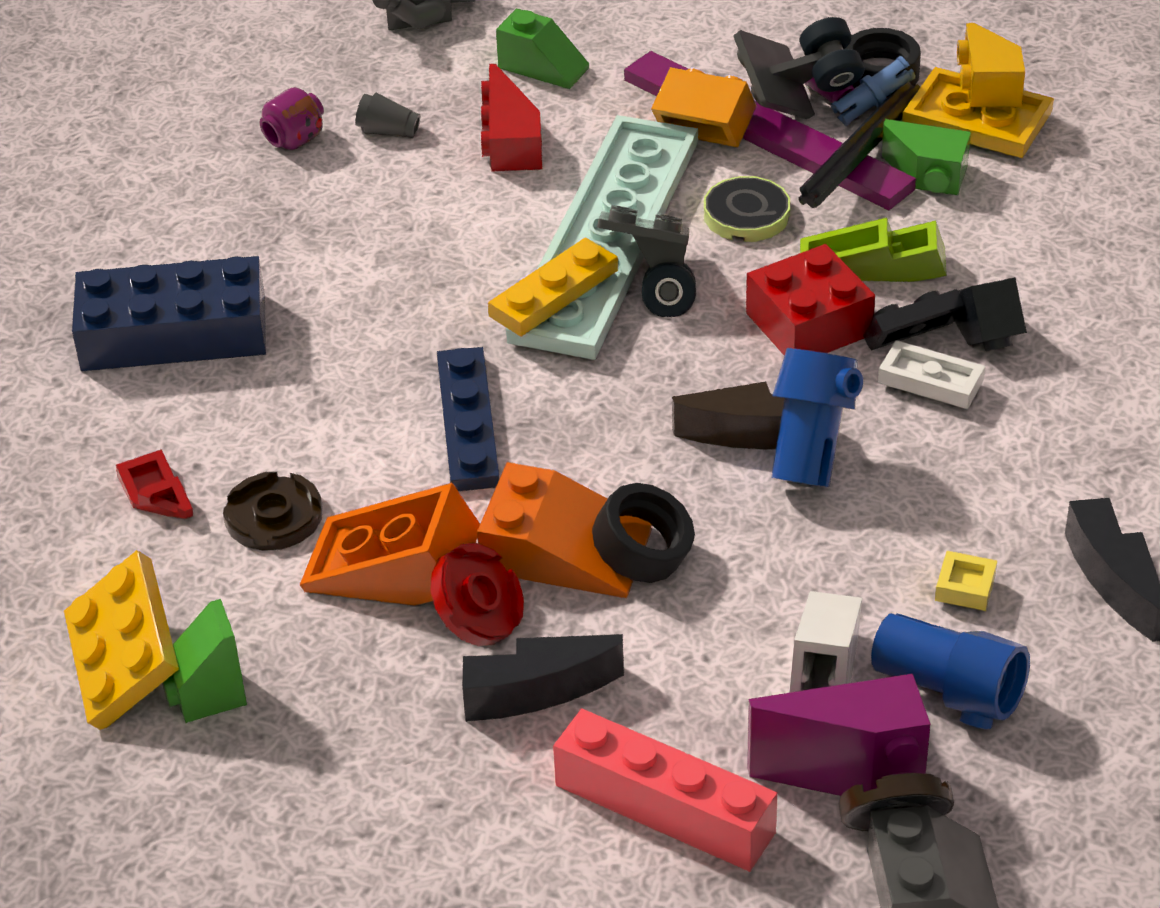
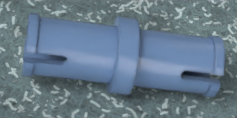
M899 56L894 62L874 76L866 75L863 77L858 87L838 101L831 103L834 113H842L837 118L845 126H848L851 121L873 106L879 107L886 100L887 96L915 79L912 69L902 71L909 66V63L902 56Z

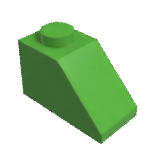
M516 8L496 29L498 67L500 69L570 89L589 69V62L552 18L535 14L529 10Z
M885 119L882 157L892 167L915 177V189L959 195L968 166L971 132Z
M221 599L214 600L203 609L173 644L179 670L162 683L169 707L179 705L185 723L247 705L235 636Z

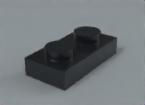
M957 289L940 294L937 290L931 291L918 297L912 304L900 308L898 304H891L878 310L873 315V320L863 337L871 350L893 344L896 340L902 341L953 324L965 304Z

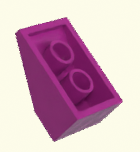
M913 674L749 699L747 754L749 777L841 796L845 791L857 784L863 785L864 792L876 789V780L882 779L883 776L905 773L926 774L931 724Z

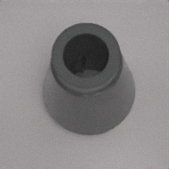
M375 92L373 96L369 94L362 96L356 112L355 125L364 128L365 133L413 138L419 128L421 115Z

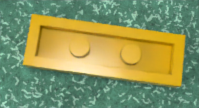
M585 237L488 302L489 317L522 337L618 271V256Z

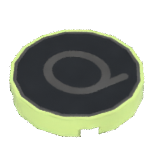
M738 176L722 180L712 186L704 196V221L711 231L722 238L733 240V236L744 237V242H757L772 238L783 231L788 224L790 197L783 187L771 180L756 176Z

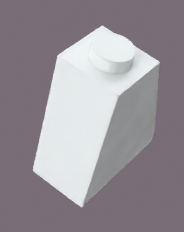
M814 591L809 592L794 639L789 693L851 683L858 644L862 598Z

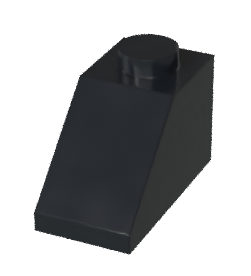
M1015 277L958 290L965 305L954 322L968 345L983 343L985 351L1013 346L1012 336L1027 333Z

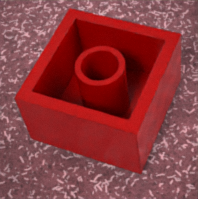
M827 244L747 273L746 314L783 355H785L787 348L829 353L864 339L863 335L873 320L875 294Z

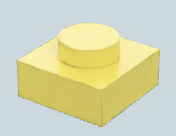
M946 551L936 585L935 601L986 611L996 576L997 560Z

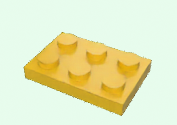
M934 67L903 111L902 122L971 132L970 144L1023 158L1051 115L1054 98L1023 90L1022 107H970L968 90H961L960 73Z
M136 550L122 563L113 567L104 578L86 593L77 597L64 610L87 723L99 730L109 727L179 670L152 559L140 551Z

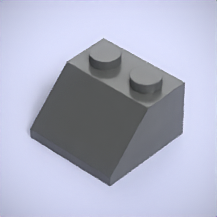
M929 806L871 811L868 855L880 908H999L980 835Z

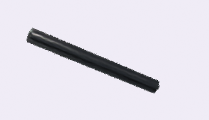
M908 82L893 92L799 188L801 195L798 197L799 202L802 205L808 204L811 208H817L883 139L885 119L900 121L903 118V111L920 86L918 84L912 85Z

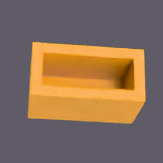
M670 67L651 110L657 122L698 128V140L738 148L757 105L747 81H743L738 77H720L705 74L697 69L682 70Z

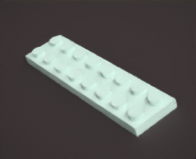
M620 115L615 117L538 268L586 237L618 256V271L522 337L506 328L508 344L592 360L596 359L644 258L632 234L597 228L601 211L610 212L611 206L615 205L638 210L637 218L654 221L656 214L664 215L698 144V128Z

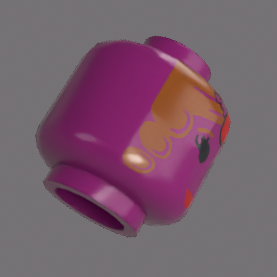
M297 87L289 88L264 104L262 118L259 121L261 131L273 146H281L287 150L297 149L320 134L323 128L321 115L324 114V108L318 97L313 93L307 94L304 90Z

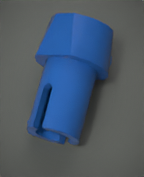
M786 349L772 395L785 399L771 478L830 487L843 408L855 410L856 397L863 388V376L857 369V359L801 349Z
M890 613L881 622L872 645L871 664L874 671L892 677L913 674L917 685L943 693L945 707L962 711L960 716L961 722L982 729H991L994 719L1002 721L1008 719L1016 710L1028 682L1030 654L1027 646L985 631L960 633L896 613L895 615Z

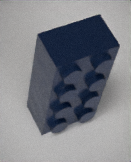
M235 256L228 259L190 260L182 263L138 265L136 267L93 269L76 272L72 334L80 370L92 371L266 355L265 293L259 256Z

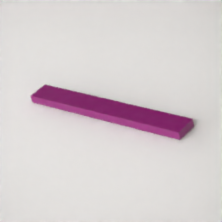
M649 51L624 69V81L657 96L670 67L687 70L688 68L653 51ZM755 101L756 109L742 138L813 174L843 144L778 111L763 107L757 101ZM867 155L839 186L890 211L915 191L916 178Z

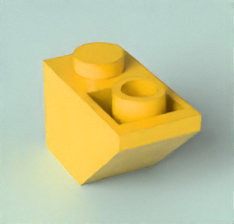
M966 23L965 40L957 41V65H961L960 87L961 90H968L970 107H1022L1025 66L1021 46L976 23Z

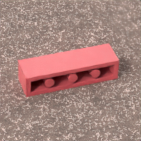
M580 709L553 745L556 786L749 872L776 834L778 792L585 709Z

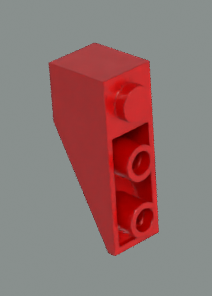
M489 64V81H481L482 157L490 156L491 172L542 170L540 111L496 64Z

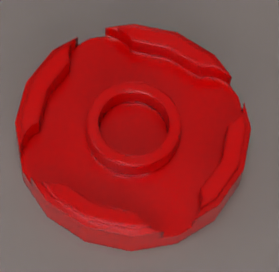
M479 543L461 544L440 557L431 574L430 591L437 613L451 632L465 642L476 646L494 645L512 634L515 627L519 626L523 618L524 596L519 579L511 568L507 571L504 565L499 562L503 557L494 549Z

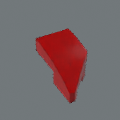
M162 449L116 464L117 477L133 508L168 517L184 519L193 517L191 503L179 477H174Z

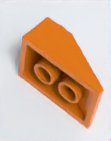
M510 462L506 463L477 530L479 544L494 549L503 557L499 562L504 565L507 571L512 568L518 579L626 599L633 580L618 574L605 563L594 546L592 528L596 516L607 501V498L555 470ZM620 516V522L627 534L637 543L646 546L653 526L638 517Z
M453 483L327 517L300 586L304 592L413 606L432 602L433 598L430 591L431 574L438 559L461 544L476 543L478 538L477 530L480 523Z

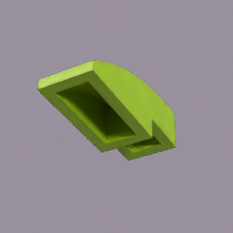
M882 218L800 238V253L827 244L861 281L915 282L947 276L945 245L936 220L892 231L888 219Z

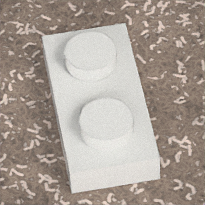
M896 340L879 367L878 383L968 409L984 381L985 366Z

